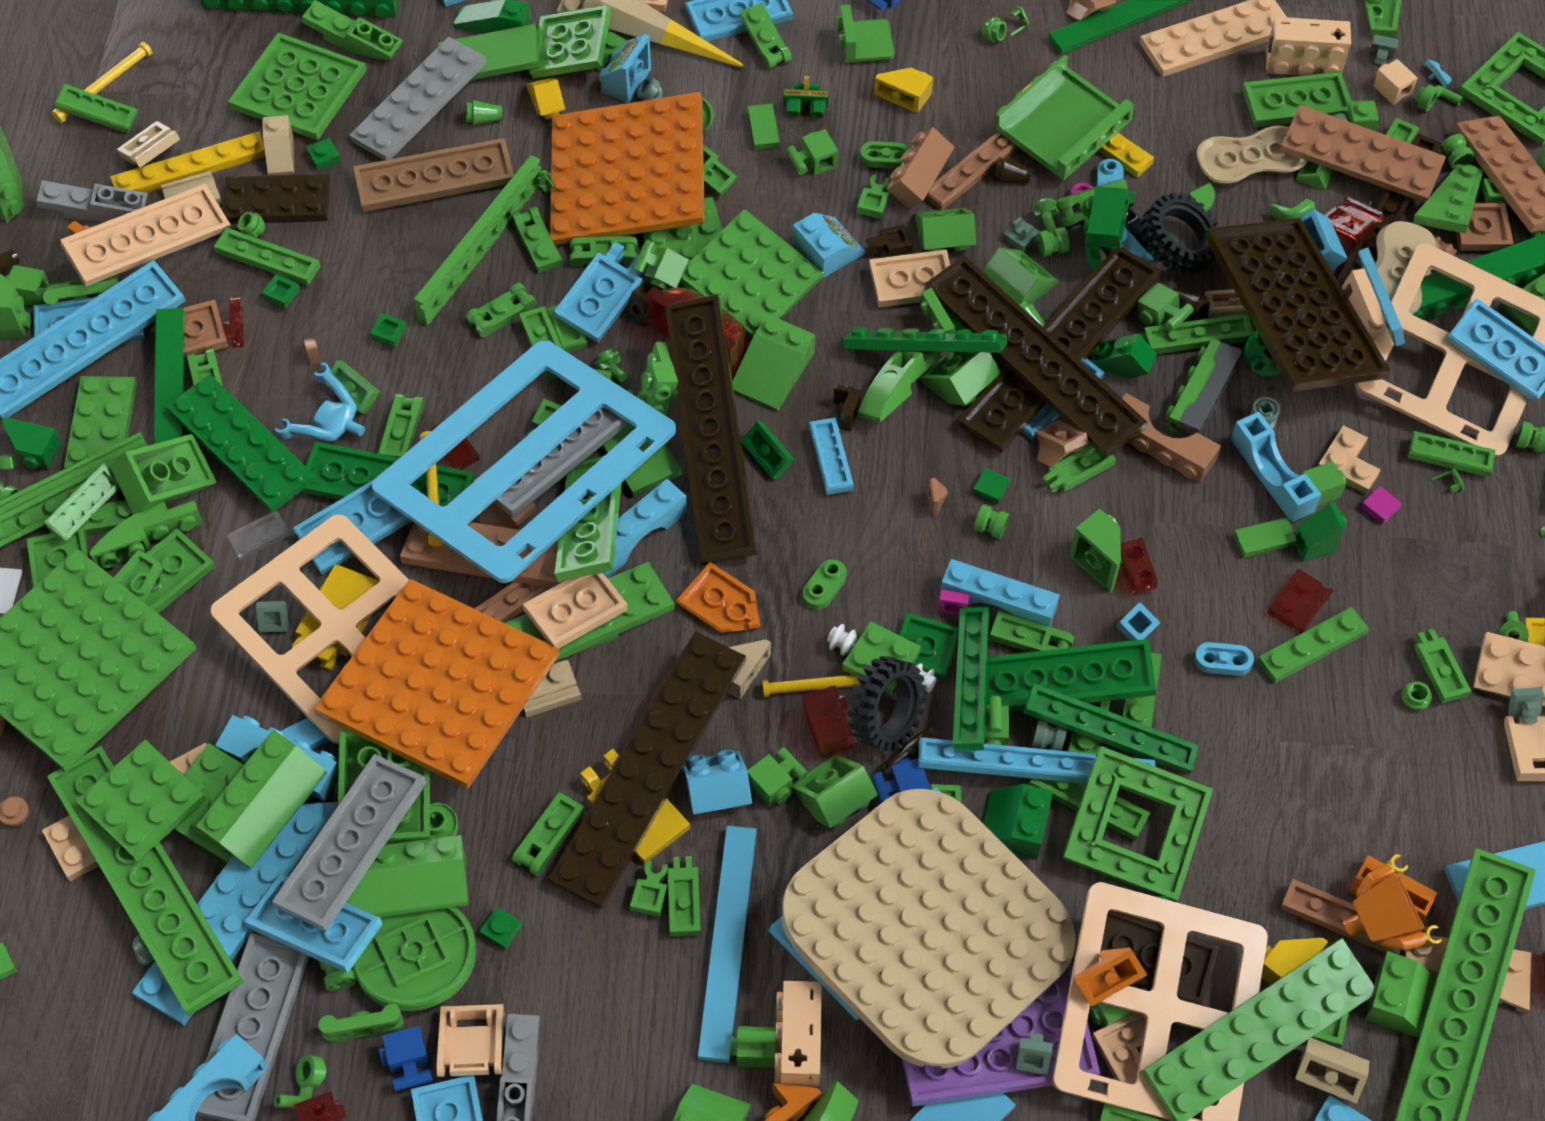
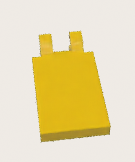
M335 564L320 592L337 609L343 610L380 581ZM308 611L295 631L297 639L292 648L321 626ZM371 616L356 627L361 633ZM333 644L318 656V659L322 660L320 667L332 671L339 655L348 657L349 653L340 644Z
M611 749L604 755L606 760L604 765L610 772H612L620 758L614 749ZM589 766L580 775L583 778L581 783L591 792L587 796V802L592 806L609 775L600 781L597 774ZM668 799L665 800L635 852V855L644 865L690 829V823Z

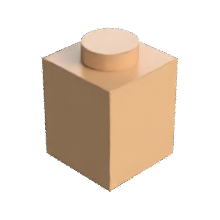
M1396 59L1389 64L1382 65L1378 69L1373 87L1392 105H1395L1412 95L1418 78Z

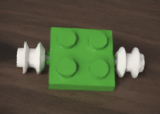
M873 622L869 623L859 640H857L856 630H852L849 633L844 631V624H841L838 628L833 627L827 638V642L830 643V650L838 647L841 649L842 656L849 653L842 664V670L855 677H858L859 674L866 675L863 668L866 665L872 666L871 661L875 658L879 659L880 656H890L914 663L921 652V646ZM920 663L915 667H918L921 670L919 674L924 676L925 680L921 684L926 685L925 692L930 693L937 678L933 676V669L926 673L923 671V664ZM893 679L884 690L892 696L897 690L896 680Z

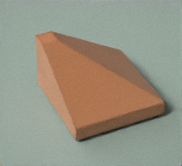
M936 478L929 480L928 488L932 516H937L948 494L947 488Z

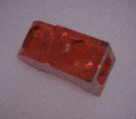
M1143 538L1121 543L1120 566L1124 576L1127 578L1131 593L1138 595L1156 590L1157 577Z

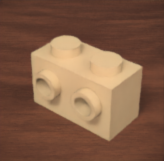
M1309 1038L1299 1060L1295 1079L1357 1104L1368 1078L1370 1061L1316 1039Z

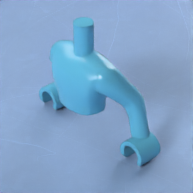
M320 364L321 368L325 371L324 373L314 372L320 383H327L342 403L326 400L315 414L313 419L315 426L290 424L289 420L282 419L281 422L286 428L283 430L275 428L281 439H289L293 434H300L326 442H335L346 430L357 436L364 434L365 427L352 421L357 411L354 400L345 387L333 376L328 364Z

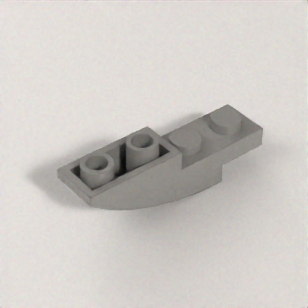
M42 180L37 197V207L64 212V218L106 222L145 207L148 193L95 184L94 189H87Z
M507 1014L497 1121H531L539 1053L540 1016Z

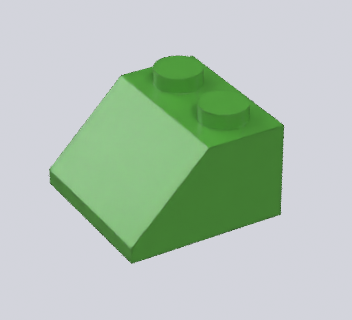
M967 208L915 212L920 246L924 250L928 249V252L953 247L954 251L968 250L969 245H976L974 213Z
M998 248L983 270L993 282L1019 305L1024 301L1028 304L1035 303L1059 282L1022 250Z
M0 273V340L25 339L26 329L31 326L30 313L25 311L23 297L18 295L15 286Z
M948 352L919 379L921 383L949 405L966 406L975 401L976 395L986 389L1001 371L990 353Z
M1098 509L1076 527L1069 557L1109 593L1114 590L1121 563L1120 526L1111 515H1107L1101 509Z
M838 754L833 755L808 772L804 779L792 783L793 793L818 822L830 828L845 822L847 816L856 810H861L868 806L870 800L878 795L864 766Z
M1387 951L1378 967L1374 982L1377 990L1376 994L1370 998L1365 1020L1418 1038L1436 978L1418 961Z
M691 1084L679 1104L673 1121H746L752 1104Z

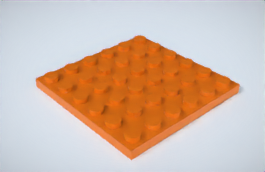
M700 92L552 116L551 183L554 185V188L551 186L550 237L555 246L570 244V240L575 237L625 236L705 223L703 113Z
M409 579L316 704L314 712L315 715L469 789L558 658L559 649Z

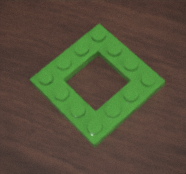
M1517 32L1461 86L1459 94L1492 115H1500L1506 124L1543 146L1545 144V106L1537 112L1499 88L1521 65L1545 79V48Z
M1100 746L1062 859L1159 897L1166 894L1168 900L1177 902L1213 789ZM1119 788L1173 808L1157 861L1102 840Z

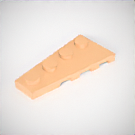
M1430 935L1432 940L1442 939V941L1434 945L1425 944L1420 947L1404 950L1403 956L1418 961L1436 977L1448 938ZM1513 949L1499 999V1004L1504 1002L1516 1007V1011L1527 1014L1530 1009L1531 952Z

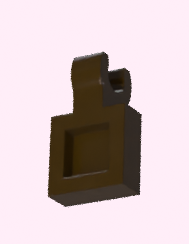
M902 224L880 230L879 237L866 239L865 242L868 247L864 248L867 258L876 257L884 250L888 256L911 251L913 242L905 225Z

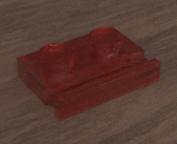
M1345 197L1343 204L1338 203L1324 215L1331 220L1337 234L1356 243L1372 232L1378 222L1383 223L1385 221L1382 212L1349 197Z
M1297 569L1271 604L1267 614L1290 628L1298 629L1299 633L1302 634L1329 600L1334 590L1322 586V582Z

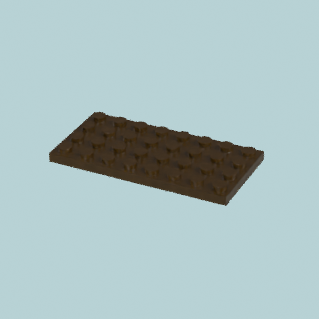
M1301 218L1207 228L1204 235L1205 239L1291 392L1388 379L1391 373L1389 366Z

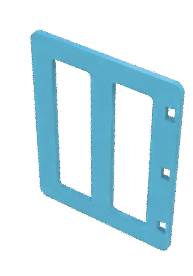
M546 340L539 341L375 478L372 482V488L376 496L496 581L508 583L514 580L670 440L676 433V425L673 420L552 342ZM549 371L579 390L578 393L447 506H439L411 486L416 479L542 372ZM606 408L636 427L505 545L496 546L467 525L599 409ZM646 441L650 442L652 445L644 452L639 449ZM588 493L591 494L593 497L583 505L580 500ZM527 547L533 550L524 559L519 556Z

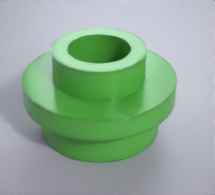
M1413 682L1406 685L1401 695L1404 704L1413 710L1427 708L1432 699L1429 687L1422 682ZM1412 695H1417L1420 700L1413 698Z

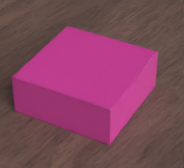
M1380 486L1362 503L1361 509L1383 525L1400 509L1402 503Z
M941 589L938 613L960 616V608H968L970 594Z

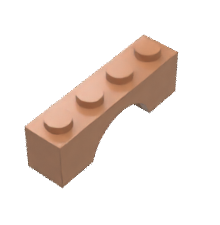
M1126 393L1122 399L1148 422L1147 428L1128 443L1137 450L1146 452L1158 459L1163 465L1170 466L1181 472L1186 478L1201 483L1217 461L1221 445L1199 433L1186 438H1171L1161 434L1150 422V406Z

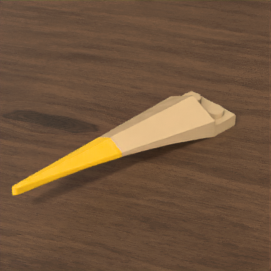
M561 0L557 9L558 13L608 5L612 11L608 30L633 37L647 34L651 42L739 68L744 67L738 60L641 0Z

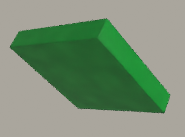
M907 613L899 636L921 646V652L913 664L915 666L920 663L923 664V671L926 673L933 669L934 677L946 681L958 644L959 628Z

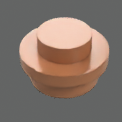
M10 797L0 804V820L5 825L19 826L26 821L29 814V806L24 799Z

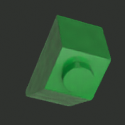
M4 417L2 423L23 465L34 470L40 468L49 471L62 445L56 430Z

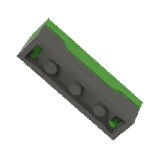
M1213 338L1208 347L1203 346L1196 360L1199 362L1197 367L1192 365L1187 375L1186 381H1189L1187 386L1181 385L1175 398L1178 401L1176 406L1171 405L1164 419L1168 421L1166 433L1173 436L1176 435L1178 438H1186L1195 433L1202 434L1238 366L1242 350L1223 342L1220 343V341Z

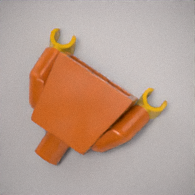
M1394 855L1387 864H1383L1367 873L1356 891L1357 899L1353 901L1358 914L1343 920L1345 929L1351 938L1366 931L1372 942L1378 941L1383 947L1399 950H1408L1425 944L1434 945L1442 941V939H1431L1430 931L1437 929L1438 926L1424 927L1399 876L1408 869V865L1404 868L1395 866L1394 861L1399 859L1401 855Z

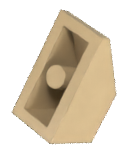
M289 116L263 117V140L268 176L294 175V141Z
M768 640L729 647L746 655V662L728 693L739 699L743 697L771 656V642Z

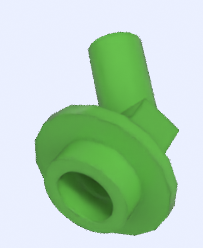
M1050 198L1041 199L1034 206L1035 216L1038 220H1043L1045 229L1048 232H1054L1056 226L1053 217L1060 212L1058 202Z
M608 349L597 354L599 360L594 363L599 370L606 369L607 371H612V376L619 382H624L627 379V374L616 365L621 362L618 351L613 353L612 349Z
M1516 611L1506 613L1507 622L1501 627L1499 635L1527 642L1529 631L1526 625L1519 622L1518 613Z

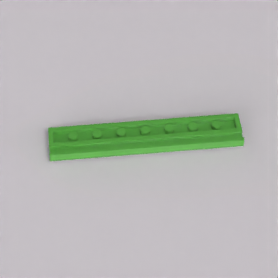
M530 155L414 298L419 323L425 326L430 324L511 223V214L520 212L536 192L539 186L537 178L541 172V166L538 165L540 162L539 158Z
M141 432L1 499L0 547L44 526L43 523L103 463L111 470L110 465L123 453L148 446Z

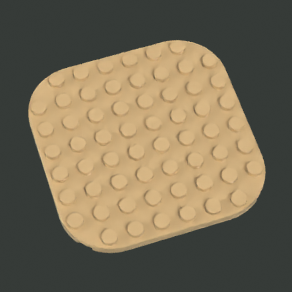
M911 789L899 792L886 799L804 865L792 877L782 899L783 917L781 921L783 929L796 952L889 1049L902 1059L921 1067L930 1065L941 1066V1069L951 1068L963 1064L974 1057L1062 976L1069 966L1075 951L1073 922L1062 902L969 809L955 798L934 790Z

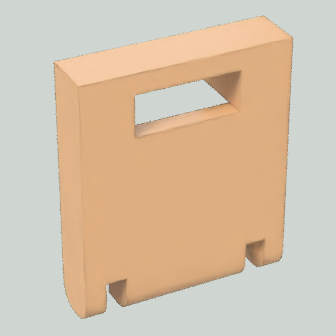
M1365 269L1353 270L1343 284L1342 289L1374 340L1386 319Z
M1513 716L1505 717L1504 727L1517 781H1545V768H1534L1533 762L1545 761V716H1536L1538 719L1537 723H1524L1522 716H1518L1516 724Z
M503 1004L441 1006L437 1054L438 1077L445 1076V1068H450V1076L489 1075V1068L493 1066L495 1075L502 1074L505 1015ZM487 1019L488 1025L457 1027V1020Z

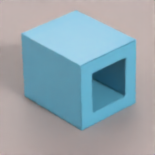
M1139 602L1115 627L1129 641L1147 637L1160 622Z

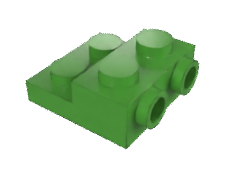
M655 342L652 353H649L647 358L646 371L641 375L642 389L641 392H638L637 398L666 416L678 384V379L666 342Z

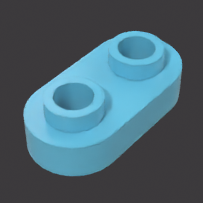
M1105 159L1099 163L1096 186L1123 179V166L1119 161Z
M1207 642L1197 648L1194 662L1197 668L1205 673L1242 676L1251 670L1254 656L1250 649L1242 645ZM1205 658H1210L1213 662H1212V663H1209V662L1205 661L1204 659H1205ZM1233 661H1239L1242 665H1235Z

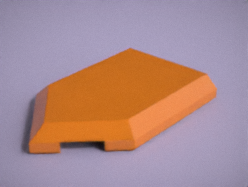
M711 562L706 565L675 601L677 605L720 633L761 628L755 591Z

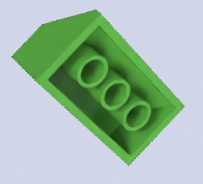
M0 125V219L8 223L15 215L20 213L25 204L22 177Z
M272 730L196 827L205 837L252 869L324 778L327 771L297 745L275 730Z
M457 835L384 845L346 903L377 917L469 905L466 857L462 836Z

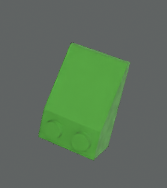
M767 314L755 332L732 382L734 393L778 412L815 353V334Z
M193 434L127 451L110 465L133 515L163 501L167 505L217 483Z

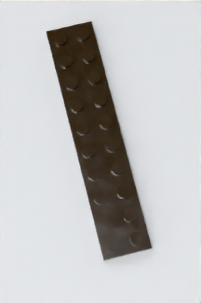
M1122 246L1121 248H1115L1043 327L1084 363L1138 303L1137 301L1161 277L1162 270ZM1006 367L958 419V426L1002 454L1047 403Z
M965 255L924 283V290L932 288L943 308L967 330H971L972 333L996 330L998 334H1007V345L1001 353L993 354L1074 429L1085 432L1089 443L1105 458L1109 457L1147 428L1148 422Z
M717 294L665 305L673 367L678 379L676 388L700 561L702 565H707L709 562L718 563L758 555L720 297Z
M694 631L549 877L550 883L601 909L604 908L745 664L746 655Z

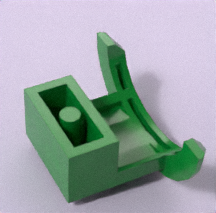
M1096 186L1094 196L1089 197L1088 211L1091 214L1090 219H1085L1084 235H1086L1085 251L1087 261L1093 272L1103 262L1099 246L1121 248L1128 208L1134 206L1136 192H1128V189Z

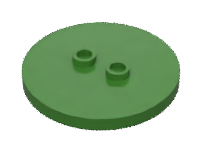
M456 907L380 917L382 926L353 965V971L360 987L378 1004L382 1006L395 1004L400 1008V1011L423 1010L448 1000L463 987L475 965L476 941L469 921Z

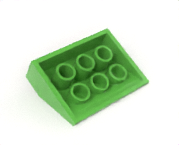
M340 731L338 806L370 759L376 754L424 776L427 781L385 845L430 839V771L350 731Z

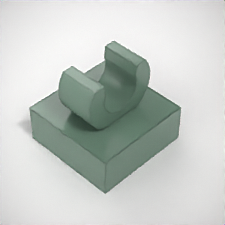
M1375 34L1369 53L1376 55L1374 64L1382 66L1385 64L1387 57L1394 58L1399 40Z
M1019 217L1003 233V240L1015 249L1024 252L1037 240V233L1039 231Z
M286 601L257 602L256 614L259 632L288 631L289 619Z
M1541 687L1512 689L1508 708L1509 716H1513L1514 719L1522 716L1524 723H1537L1538 719L1536 716H1541L1544 699Z
M1034 1032L1030 1033V1039L1021 1038L1016 1060V1070L1047 1075L1053 1043L1043 1042V1034Z

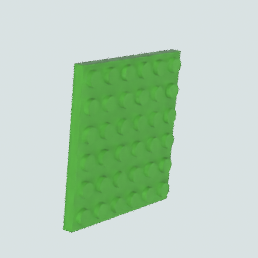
M76 549L0 618V716L66 772L197 647L193 641L80 550Z

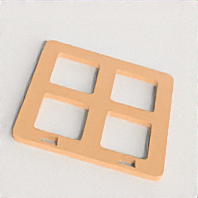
M1419 244L1410 258L1391 303L1400 321L1403 333L1444 353V359L1426 399H1421L1383 379L1355 383V387L1360 393L1460 442L1496 450L1495 457H1500L1507 450L1528 397L1509 385L1510 390L1492 431H1487L1448 412L1446 406L1464 364H1469L1495 378L1502 379L1445 340L1450 334L1449 332L1412 315L1409 309L1427 269L1431 268L1472 289L1473 292L1464 313L1476 298L1489 307L1492 300H1498L1535 318L1538 324L1532 337L1545 345V300L1430 244ZM1384 323L1373 341L1386 361L1394 343ZM1386 390L1401 396L1399 401L1397 402L1385 396ZM1465 427L1477 433V436L1473 439L1460 432Z
M334 515L214 602L211 606V616L331 742L339 744L340 731L348 730L315 715L314 707L320 698L297 675V672L333 644H340L353 656L366 638L356 627L389 601L395 599L409 579L346 516ZM336 541L342 542L380 581L343 610L337 609L299 570ZM276 585H282L321 625L320 628L284 655H278L239 615L242 610Z
M1102 882L1091 886L1087 893L1052 1075L1054 1087L1063 1093L1173 1121L1141 1071L1166 1055L1172 1023L1203 1030L1228 1014L1227 1012L1182 1001L1177 997L1187 933L1193 932L1237 944L1241 947L1242 952L1232 1010H1234L1259 993L1268 939L1265 929L1254 923ZM1110 910L1156 922L1162 926L1161 941L1151 991L1127 986L1099 1002L1143 1014L1146 1018L1134 1084L1087 1073L1079 1068L1090 1003L1076 983L1074 976L1098 963L1107 913ZM1090 1080L1107 1084L1106 1095L1088 1090ZM1244 1083L1217 1100L1215 1106L1210 1105L1201 1111L1200 1120L1191 1118L1188 1121H1238Z

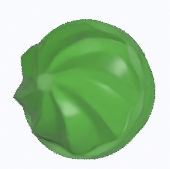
M997 17L987 19L982 26L983 37L993 43L1002 41L1006 35V23Z
M246 212L238 221V229L243 234L258 238L264 232L265 224L259 214Z

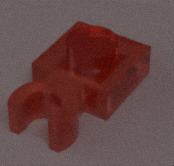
M229 298L228 321L224 322L225 336L230 337L233 348L244 347V312L241 298Z

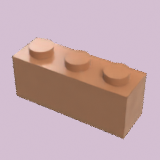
M934 127L925 132L920 131L914 136L911 141L913 146L901 157L902 164L890 176L891 182L887 190L908 209L924 200L955 148Z

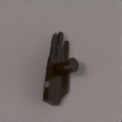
M933 728L924 729L907 741L896 754L881 765L880 769L883 770L891 767V765H894L906 755L911 760L918 759L920 737L930 738L935 732Z

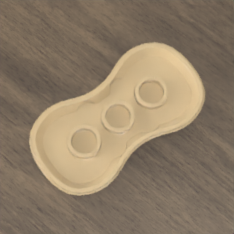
M1286 126L1267 127L1254 135L1242 138L1211 137L1204 140L1197 148V159L1205 175L1212 182L1224 185L1233 184L1255 173H1291L1302 168L1308 161L1280 151L1289 127Z
M1397 221L1384 226L1377 235L1378 258L1376 267L1390 300H1392L1416 247L1419 244L1427 243L1438 248L1432 233L1419 225ZM1421 284L1409 309L1412 315L1420 308L1422 303Z

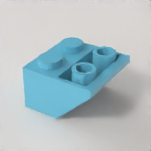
M723 750L715 756L695 755L690 757L683 772L693 814L752 804L748 771L740 751Z

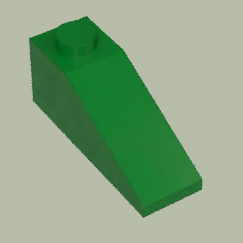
M496 0L461 6L453 25L454 28L483 34L531 25L529 3L514 0Z

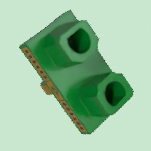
M810 76L804 77V83H794V89L784 88L783 105H786L787 116H800L801 106H811L810 116L823 118L825 109L829 104V90H819V84L809 83Z

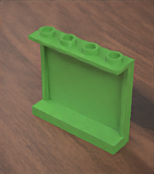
M1066 55L1060 60L1054 61L1044 74L1035 77L1028 88L1018 92L1014 100L1007 106H1002L996 114V131L1064 181L1132 120L1134 104L1127 99L1119 105L1067 67L1068 56Z

